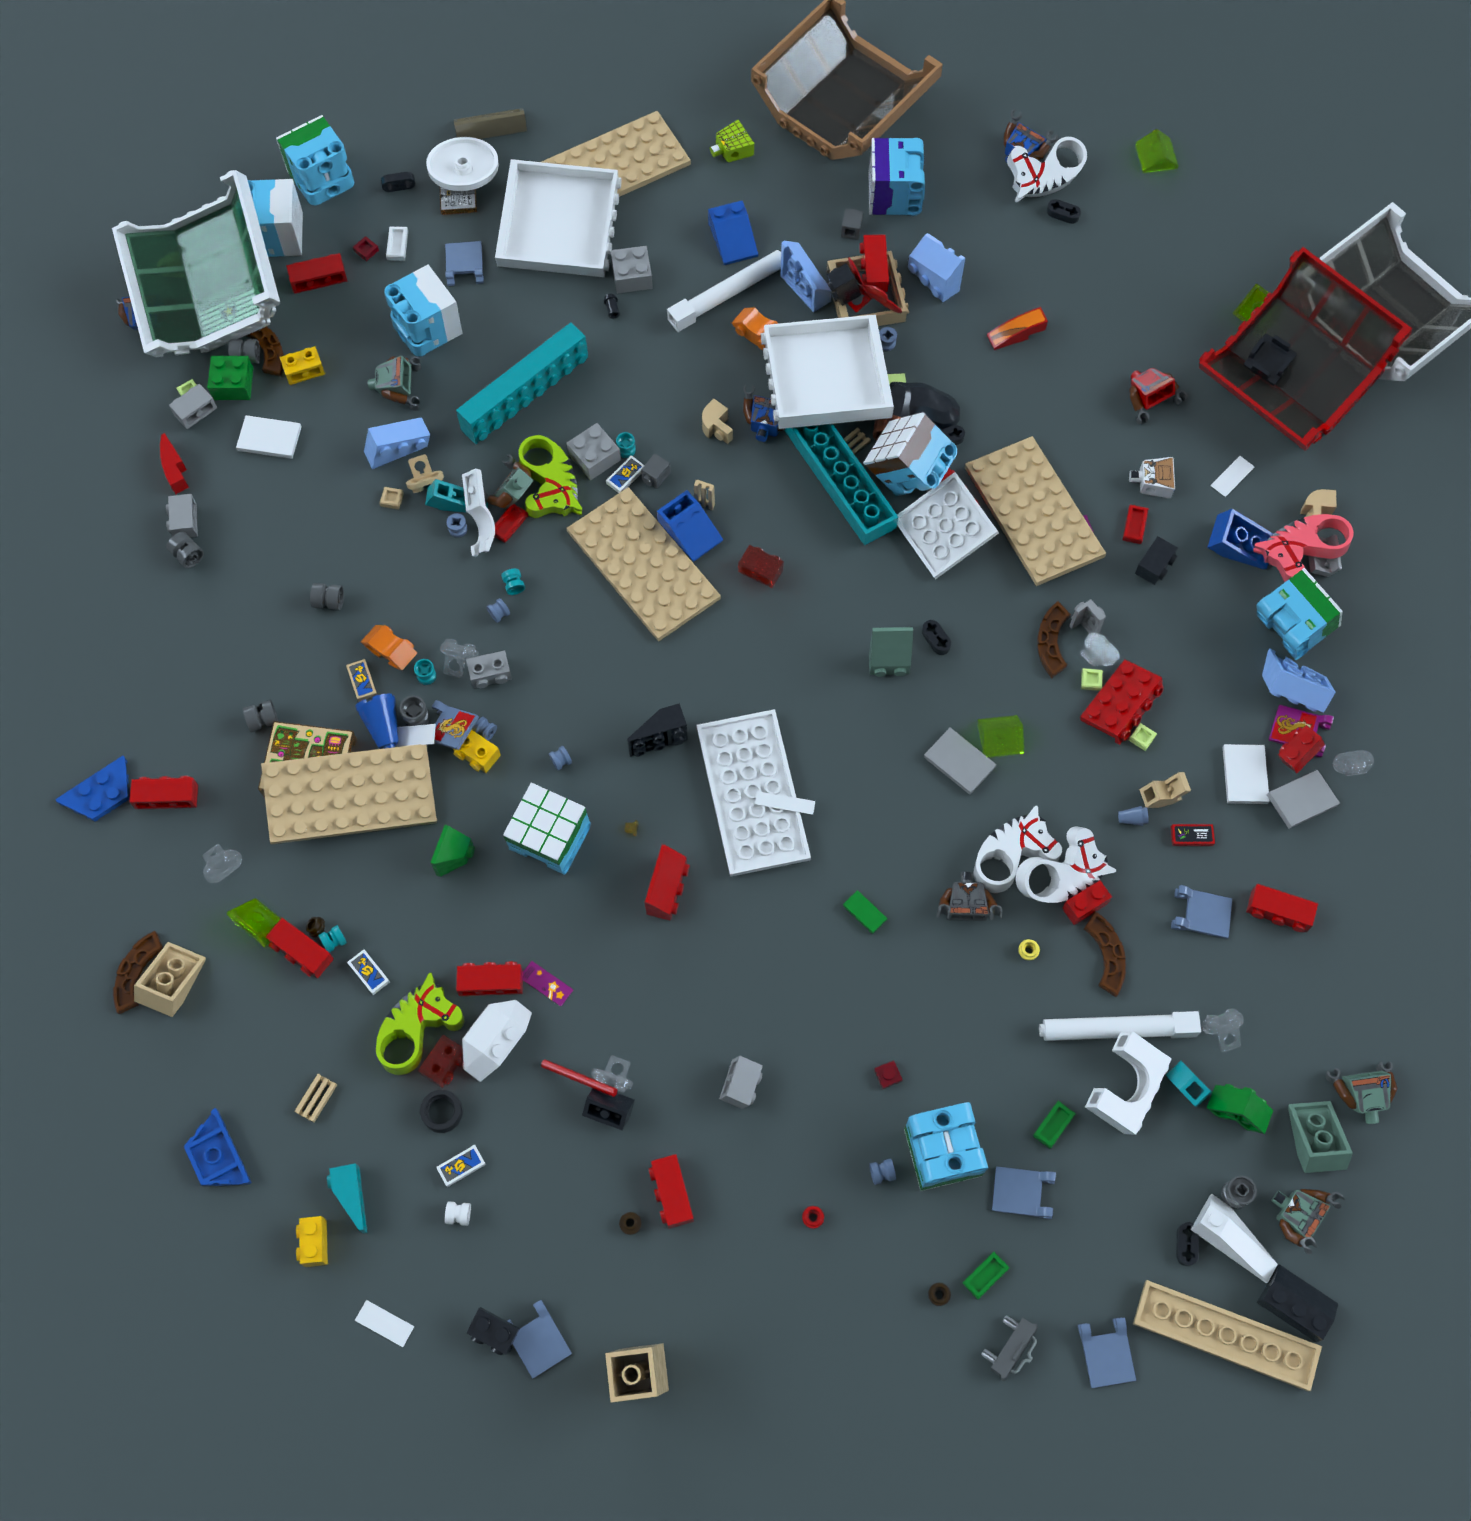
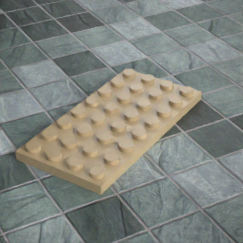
M655 111L542 161V163L618 170V176L622 179L621 189L617 190V194L620 197L691 165V160L659 112Z
M1033 436L965 464L967 473L1036 586L1106 556L1105 550Z
M629 487L567 527L569 535L658 642L721 599V595Z
M418 744L261 763L270 844L437 823L427 745Z

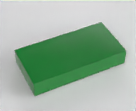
M858 890L843 904V907L871 934H874L887 921V917Z
M1057 1101L1033 1134V1137L1051 1149L1076 1113L1060 1101Z
M993 1252L962 1284L978 1300L1009 1269V1266Z

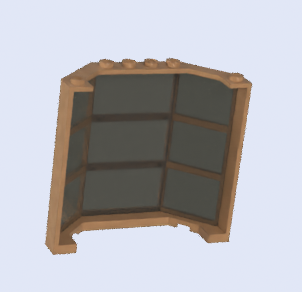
M824 0L751 69V82L776 122L783 129H787L795 137L800 138L810 147L815 148L823 156L831 160L862 155L871 146L872 138H879L941 77L943 67L941 62L928 55L924 59L923 69L921 71H912L859 37L855 30L851 31L847 24L845 0Z

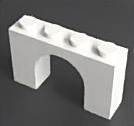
M1120 1032L1112 1051L1128 1061L1135 1069L1138 1080L1137 1089L1129 1100L1124 1101L1106 1088H1094L1085 1108L1123 1134L1136 1135L1142 1127V1121L1146 1113L1151 1108V1102L1160 1088V1082L1169 1069L1168 1065L1171 1058L1136 1033Z

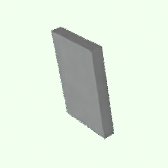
M951 727L924 754V758L969 795L972 794L997 765Z
M1318 770L1267 794V797L1288 829L1340 804Z

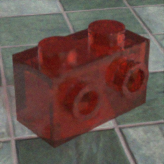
M749 545L738 563V572L773 588L783 572L784 561L776 555L764 552L760 547Z
M442 1035L419 1068V1073L441 1088L445 1084L448 1085L454 1077L453 1072L457 1066L461 1067L464 1063L462 1046Z

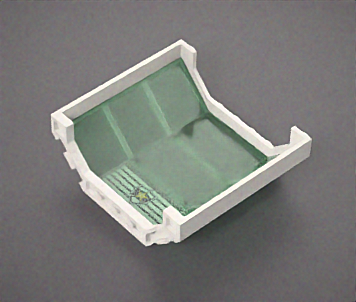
M236 170L227 172L226 175L220 177L222 182L229 185L226 196L219 197L210 204H204L195 211H189L180 218H174L165 225L137 226L128 221H123L118 226L112 228L144 353L154 357H163V354L167 352H174L175 355L189 354V350L200 349L201 353L209 352L229 343L230 339H239L270 325V317L274 316L276 312L275 307L280 304V299L246 175Z

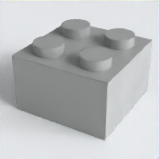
M647 246L611 250L617 294L653 289Z
M598 423L566 443L568 455L590 481L621 461L619 447Z

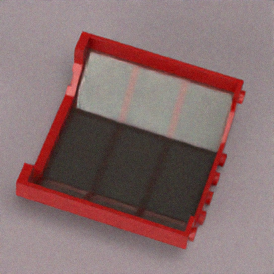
M1302 247L1291 255L1289 259L1290 268L1273 293L1267 294L1260 308L1256 307L1252 311L1251 318L1247 322L1243 321L1238 327L1239 331L1226 340L1224 347L1216 352L1212 348L1209 352L1206 351L1199 359V368L1306 451L1312 443L1315 444L1322 439L1321 434H1329L1382 376L1388 364L1387 361L1391 362L1400 350L1399 347L1411 335L1412 328L1306 248ZM1266 333L1271 337L1279 336L1291 344L1290 349L1297 353V356L1275 386L1243 366L1252 349Z

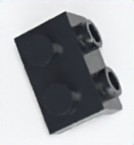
M480 1307L470 1324L467 1334L472 1336L471 1340L478 1344L485 1343L491 1346V1351L494 1353L506 1355L511 1352L512 1344L520 1328Z

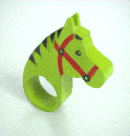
M535 435L526 438L519 447V462L531 470L532 479L542 484L538 493L529 495L525 500L528 515L532 518H539L550 513L566 516L573 512L582 515V507L578 502L575 474L564 451L545 436ZM533 448H543L550 452L552 461L549 464L535 466L529 464L524 459V455Z
M432 973L427 975L423 985L410 991L393 1007L380 1027L377 1036L376 1054L383 1068L391 1074H408L419 1065L422 1059L424 1029L426 1027H440L444 1025L450 1031H458L464 1025L465 1020L461 1009L445 998L443 987L435 984ZM397 1037H407V1039L415 1043L414 1053L406 1062L391 1064L384 1060L386 1047Z

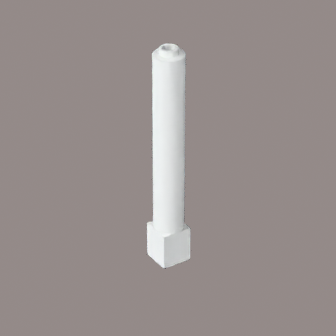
M776 250L689 301L683 299L667 309L668 321L677 332L696 322L698 316L780 270L781 252Z
M1199 1011L1173 1012L1171 1015L1043 1019V1024H1039L1040 1037L1044 1038V1041L1118 1038L1120 1032H1134L1140 1037L1171 1036V1038H1193L1201 1033Z

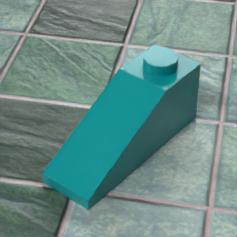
M435 479L427 489L425 505L443 511L466 512L464 488Z
M355 1163L329 1168L330 1175H327L328 1188L332 1189V1192L358 1230L362 1233H367L360 1167Z

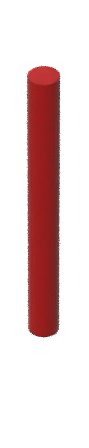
M546 1059L542 1061V1068L615 1097L617 1094V1089Z

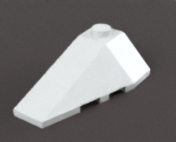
M1211 1194L1191 1230L1259 1279L1268 1283L1278 1264L1234 1210Z

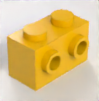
M316 346L280 357L289 385L325 375Z
M473 730L470 731L459 750L453 749L454 755L462 761L464 759L467 760L473 769L478 772L481 770L484 773H487L501 756L497 746Z
M322 1216L299 1218V1225H296L297 1239L299 1238V1247L296 1248L297 1261H300V1264L304 1267L328 1265L327 1220Z

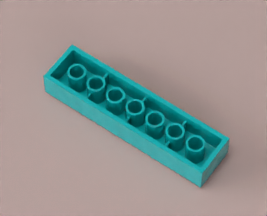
M571 322L456 410L461 431L475 444L486 439L488 434L499 429L506 420L513 418L519 410L527 407L532 400L541 396L550 386L556 385L563 376L570 374L576 366L586 361L588 358L586 336Z
M833 424L785 428L788 437L864 545L897 528L898 515Z

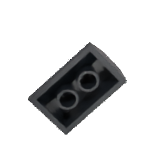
M1280 1264L1275 1269L1256 1302L1314 1342L1324 1340L1335 1320L1338 1308L1337 1302Z

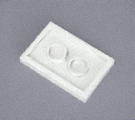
M245 416L236 449L241 452L293 459L302 426L300 423Z
M1224 744L1222 748L1227 803L1268 804L1270 800L1267 797L1269 789L1265 746Z

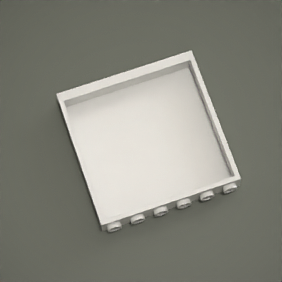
M511 159L495 254L497 266L605 277V271L609 270L608 254H611L612 250L610 238L614 237V227L612 224L613 221H616L617 217L615 205L619 204L617 190L621 189L622 179L618 176V170Z
M876 315L764 325V333H761L762 345L765 344L763 356L764 360H768V363H766V374L770 375L771 378L768 379L769 390H773L771 404L776 409L773 410L774 422L778 421L779 429L892 418L894 405Z

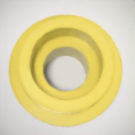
M1027 939L1021 942L1018 951L1023 959L1034 960L1038 957L1040 948L1034 940ZM1025 948H1031L1032 953H1027Z

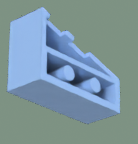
M422 417L368 428L364 453L371 468L375 469L428 447L430 433Z

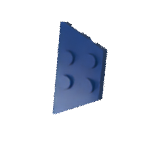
M121 756L55 800L59 805L70 808L72 811L82 814L94 822L130 799L126 758Z
M214 1108L205 1123L199 1126L195 1135L184 1145L199 1182L202 1186L250 1184L252 1182L219 1110Z

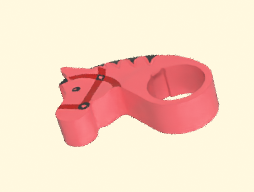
M1330 514L1312 515L1284 526L1270 536L1267 541L1255 543L1253 551L1262 554L1265 563L1275 566L1279 570L1284 582H1286L1305 568L1301 563L1303 555L1327 559L1343 556L1350 547L1354 532L1352 525L1341 516ZM1325 528H1333L1344 535L1346 542L1338 546H1330L1323 543L1317 533Z

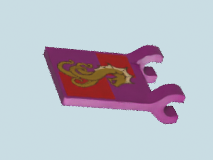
M1279 704L1268 741L1283 745L1289 743L1294 738L1295 732L1300 728L1303 729L1306 725L1316 733L1319 726L1330 730L1334 717L1330 715H1316ZM1326 745L1315 755L1316 757L1322 758Z

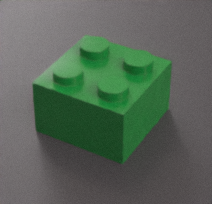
M211 356L207 388L213 400H250L254 368L249 356Z

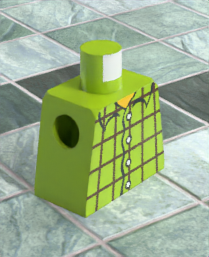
M736 120L716 133V145L710 147V152L713 157L722 154L727 162H732L753 156L754 142L740 121Z

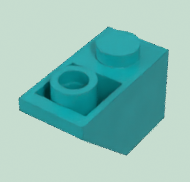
M1182 1061L1166 1074L1169 1080L1195 1107H1198L1212 1093Z

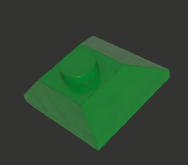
M444 825L431 860L436 876L439 877L467 864L468 859L473 857L475 851L471 838L448 825Z

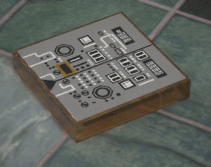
M440 187L441 215L477 212L476 189L453 191Z

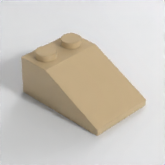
M167 942L134 985V1001L173 1017L186 999L206 961V957Z

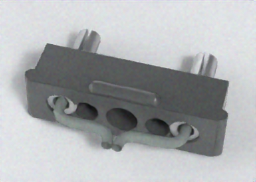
M1007 1315L1003 1319V1323L1014 1329V1332L997 1357L987 1349H984L981 1354L993 1363L991 1371L1000 1376L1002 1381H1005L1010 1373H1018L1025 1362H1031L1033 1359L1031 1352L1037 1343L1034 1337L1037 1332V1324H1032L1024 1318L1018 1323ZM1033 1340V1344L1027 1352L1029 1359L1022 1360L1018 1368L1013 1370L1028 1344Z

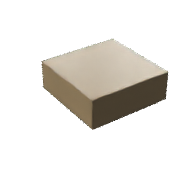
M384 487L380 506L399 510L404 495L403 490Z

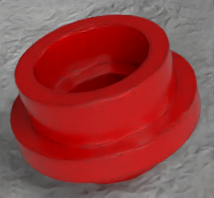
M817 1206L807 1207L802 1214L803 1223L811 1229L820 1227L824 1222L823 1211ZM815 1214L817 1220L814 1222L810 1221L809 1215Z

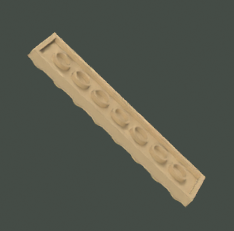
M1148 1280L1145 1281L1133 1321L1135 1326L1305 1391H1311L1322 1348L1320 1345Z

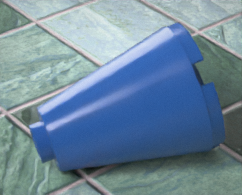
M390 693L376 695L368 702L364 699L355 705L358 714L379 749L393 748L398 744L396 699L394 695L392 696Z

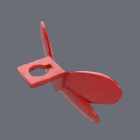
M848 257L850 268L859 283L858 287L861 295L864 297L859 305H854L852 301L847 304L855 312H858L873 298L886 308L901 314L902 310L888 299L884 291L875 286L863 284L858 269L852 259Z

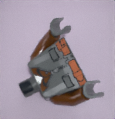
M962 872L960 874L961 882H954L952 888L946 889L939 900L937 917L940 914H945L947 920L987 921L989 913L990 920L994 919V915L1000 916V919L1002 918V907L997 905L990 892L984 888L983 883L973 882L972 872Z

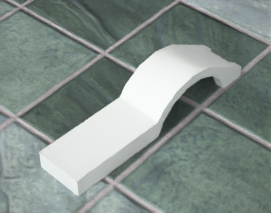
M475 468L462 474L466 512L475 520L479 532L478 541L475 545L471 546L473 557H477L481 552H489L495 536L494 520L490 511L485 506L481 470Z

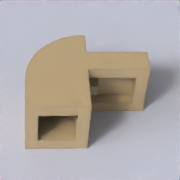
M715 399L702 412V429L707 438L714 434L718 440H723L729 444L733 440V429L725 424L728 420V408Z
M1320 489L1312 492L1303 504L1300 514H1305L1306 517L1318 514L1332 515L1337 507L1336 490Z
M1178 772L1165 781H1152L1139 789L1147 808H1159L1174 804L1182 800L1181 797L1191 791L1185 772Z

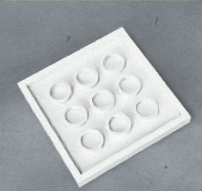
M956 472L897 514L899 517L897 526L935 579L999 534Z

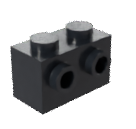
M847 263L839 268H834L827 274L829 279L827 285L835 302L839 300L843 306L861 296L856 279Z
M1157 536L1138 564L1135 574L1154 585L1159 579L1163 580L1168 572L1166 570L1167 566H1172L1178 557L1175 555L1178 547Z
M592 1088L586 1098L582 1116L623 1131L631 1116L635 1099L618 1093L613 1097Z

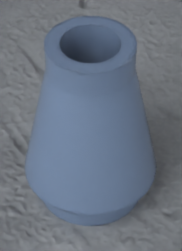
M1142 806L1118 811L1119 823L1140 826L1148 824L1147 807L1142 808Z

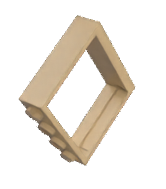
M887 251L888 275L895 304L902 310V313L890 310L865 314L876 315L878 326L906 322V316L909 314L908 303H905L904 300L905 289L904 287L901 288L900 285L901 274L900 272L897 273V260L893 258L892 251ZM863 255L850 257L858 271H864L860 267V260L863 258ZM848 258L827 261V274L834 268H839L846 263L850 268ZM834 300L838 318L849 317L846 304L842 306L839 300L836 302Z

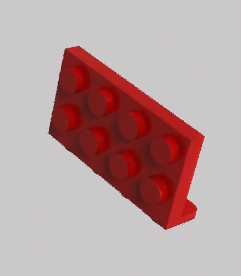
M1124 659L1080 716L1081 721L1115 738V743L1120 745L1123 740L1126 741L1132 728L1140 723L1145 711L1148 712L1151 709L1155 698L1162 694L1164 690L1162 677Z

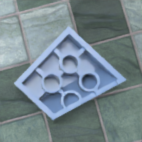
M927 233L909 255L908 268L912 274H915L924 286H927L936 298L944 302L960 291L965 257L962 255L956 256L953 249H945L942 242Z
M784 240L781 243L780 276L814 313L831 302V290L801 245L797 242Z
M1269 648L1262 674L1269 692L1276 697H1286L1293 704L1298 705L1301 703L1311 711L1316 712L1318 710L1324 713L1336 693L1328 678L1306 666L1299 668L1288 657H1285L1284 660L1277 657L1276 651Z

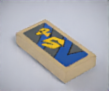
M363 659L346 665L358 702L376 696L377 692L366 660Z

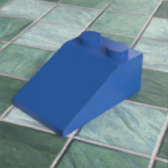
M743 200L708 209V223L724 265L758 257L755 239Z
M1230 509L1217 515L1207 548L1222 557L1257 568L1267 569L1268 563H1265L1263 555L1254 552L1253 549L1255 548V543L1267 541L1273 533L1234 509Z

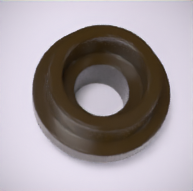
M321 917L310 918L306 925V931L312 937H317L325 929V921Z
M634 1212L625 1213L619 1221L620 1229L627 1235L636 1234L642 1225L640 1217ZM627 1220H634V1225L628 1227L626 1225Z
M935 1283L930 1287L928 1297L932 1304L943 1306L949 1302L951 1292L947 1285ZM938 1290L943 1293V1298L941 1299L935 1296V1292Z

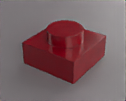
M365 236L353 246V250L362 259L368 261L379 251V247Z
M894 1060L874 1068L882 1090L903 1081Z

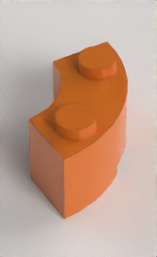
M755 307L744 308L732 322L738 335L744 336L761 350L765 348V344L762 345L761 333H764V325L778 324L777 321L763 316Z
M375 625L361 641L378 658L382 655L389 660L388 664L399 670H403L417 654L413 649L414 645L409 640L397 637L386 625Z

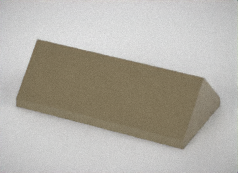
M523 108L454 119L457 138L472 137L483 139L527 131Z

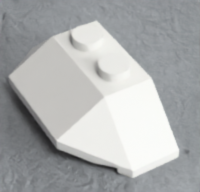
M517 1000L488 1004L462 1039L463 1069L479 1082L490 1075L502 1064L525 1033L532 1012Z

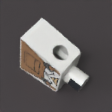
M1173 457L1144 460L1140 471H1130L1129 482H1139L1142 494L1171 498L1175 490Z

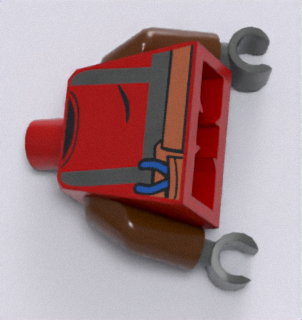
M1150 368L1143 373L1138 370L1132 373L1129 392L1134 410L1138 412L1137 424H1142L1140 417H1144L1146 423L1149 420V414L1143 411V408L1147 410L1175 395L1173 401L1177 405H1180L1182 400L1185 401L1187 398V393L1178 389L1179 385L1170 373L1160 372L1154 368Z

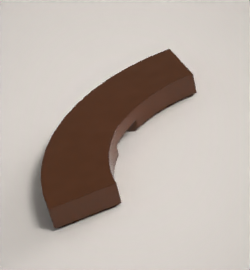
M266 326L246 335L252 339H257L263 349V373L281 377L283 366L280 357L284 356L276 334Z
M1059 601L1045 614L1037 637L1040 660L1051 678L1067 668L1068 665L1060 653L1057 639L1062 625L1070 618L1071 614Z
M1095 911L1083 930L1094 938L1103 955L1104 970L1098 986L1117 997L1126 974L1124 947L1113 926Z
M156 931L147 934L134 944L131 951L123 958L118 967L115 987H113L114 1005L118 1014L139 1006V1003L134 1001V985L146 964L163 949Z

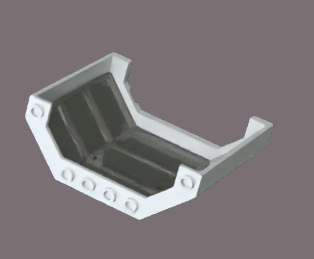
M1392 202L1319 259L1412 328L1411 335L1399 347L1400 350L1391 362L1387 361L1388 364L1384 369L1385 371L1379 378L1406 381L1471 329V298L1468 295L1460 294L1408 249L1406 242L1402 241L1400 235L1402 232L1400 225L1406 213ZM1310 265L1300 272L1295 283L1305 313L1309 317L1332 284L1329 279ZM1337 286L1315 319V322L1342 342L1365 306ZM1370 311L1347 346L1375 367L1398 331ZM1311 327L1315 334L1322 338L1330 348L1334 350L1337 348V346ZM1342 351L1339 354L1364 377L1370 373L1345 352Z

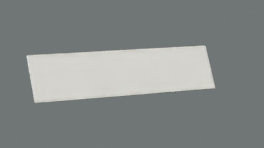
M757 791L755 805L813 814L815 801Z

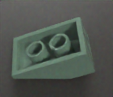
M913 627L872 628L869 648L870 675L877 677L885 675L905 676L910 673Z
M1331 1101L1289 1104L1288 1111L1297 1156L1304 1173L1347 1170L1353 1153Z

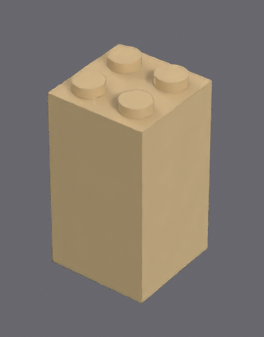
M664 1343L623 1348L605 1353L610 1402L657 1397L669 1391Z

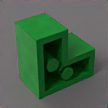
M1225 1084V1086L1215 1085L1207 1105V1109L1216 1117L1234 1120L1247 1131L1263 1134L1267 1130L1273 1113V1109L1266 1104L1267 1101L1259 1098L1256 1095V1091L1248 1087L1238 1089L1230 1084Z

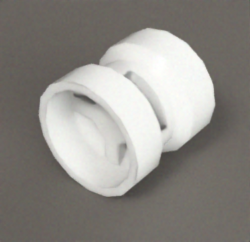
M448 1201L445 1211V1224L452 1225L457 1222L462 1226H468L471 1204L463 1203L462 1205H457L455 1202Z

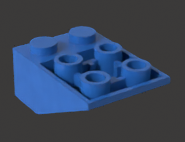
M688 490L657 510V521L693 562L723 541V538L699 502Z

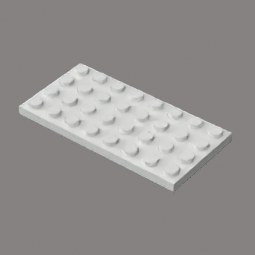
M775 709L696 725L730 877L810 861L811 856L800 812L755 805L757 791L796 798Z

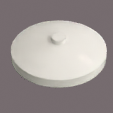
M458 137L446 140L433 148L427 158V170L431 180L438 186L453 191H469L486 185L495 177L499 167L495 149L487 142L472 137Z

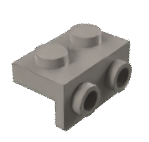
M1333 534L1327 539L1319 537L1327 545H1339L1338 535ZM1308 556L1310 573L1330 577L1342 569L1341 557L1327 559Z
M1090 599L1086 603L1081 602L1075 607V612L1071 617L1072 620L1069 626L1073 629L1082 624L1094 638L1100 633L1106 616L1103 609L1099 606L1097 607Z

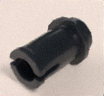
M612 293L605 295L603 302L607 307L608 316L611 319L619 317L618 298Z

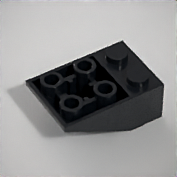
M680 703L659 709L627 738L630 757H639L652 750L660 751L669 745H681L688 740L687 724Z

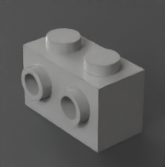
M200 384L190 388L188 392L169 404L174 416L186 429L217 409L211 395Z
M192 494L168 496V504H166V512L169 516V521H166L167 531L171 532L172 536L179 532H185L189 537H198L197 503Z
M505 650L466 659L473 688H485L490 684H503L508 680H512Z
M742 1056L732 1059L719 1099L741 1109L752 1105L756 1097L754 1092L756 1085L762 1079L761 1069L763 1065Z

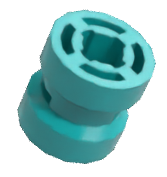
M628 432L619 434L616 438V445L620 449V457L629 458L631 455L633 456L636 451L634 436Z
M508 569L502 573L501 577L506 584L505 589L508 595H517L525 590L519 569Z
M421 659L415 663L414 672L417 680L423 685L433 683L437 676L433 663L428 659Z
M338 925L332 927L331 931L319 934L320 940L329 953L336 946H343L347 943Z

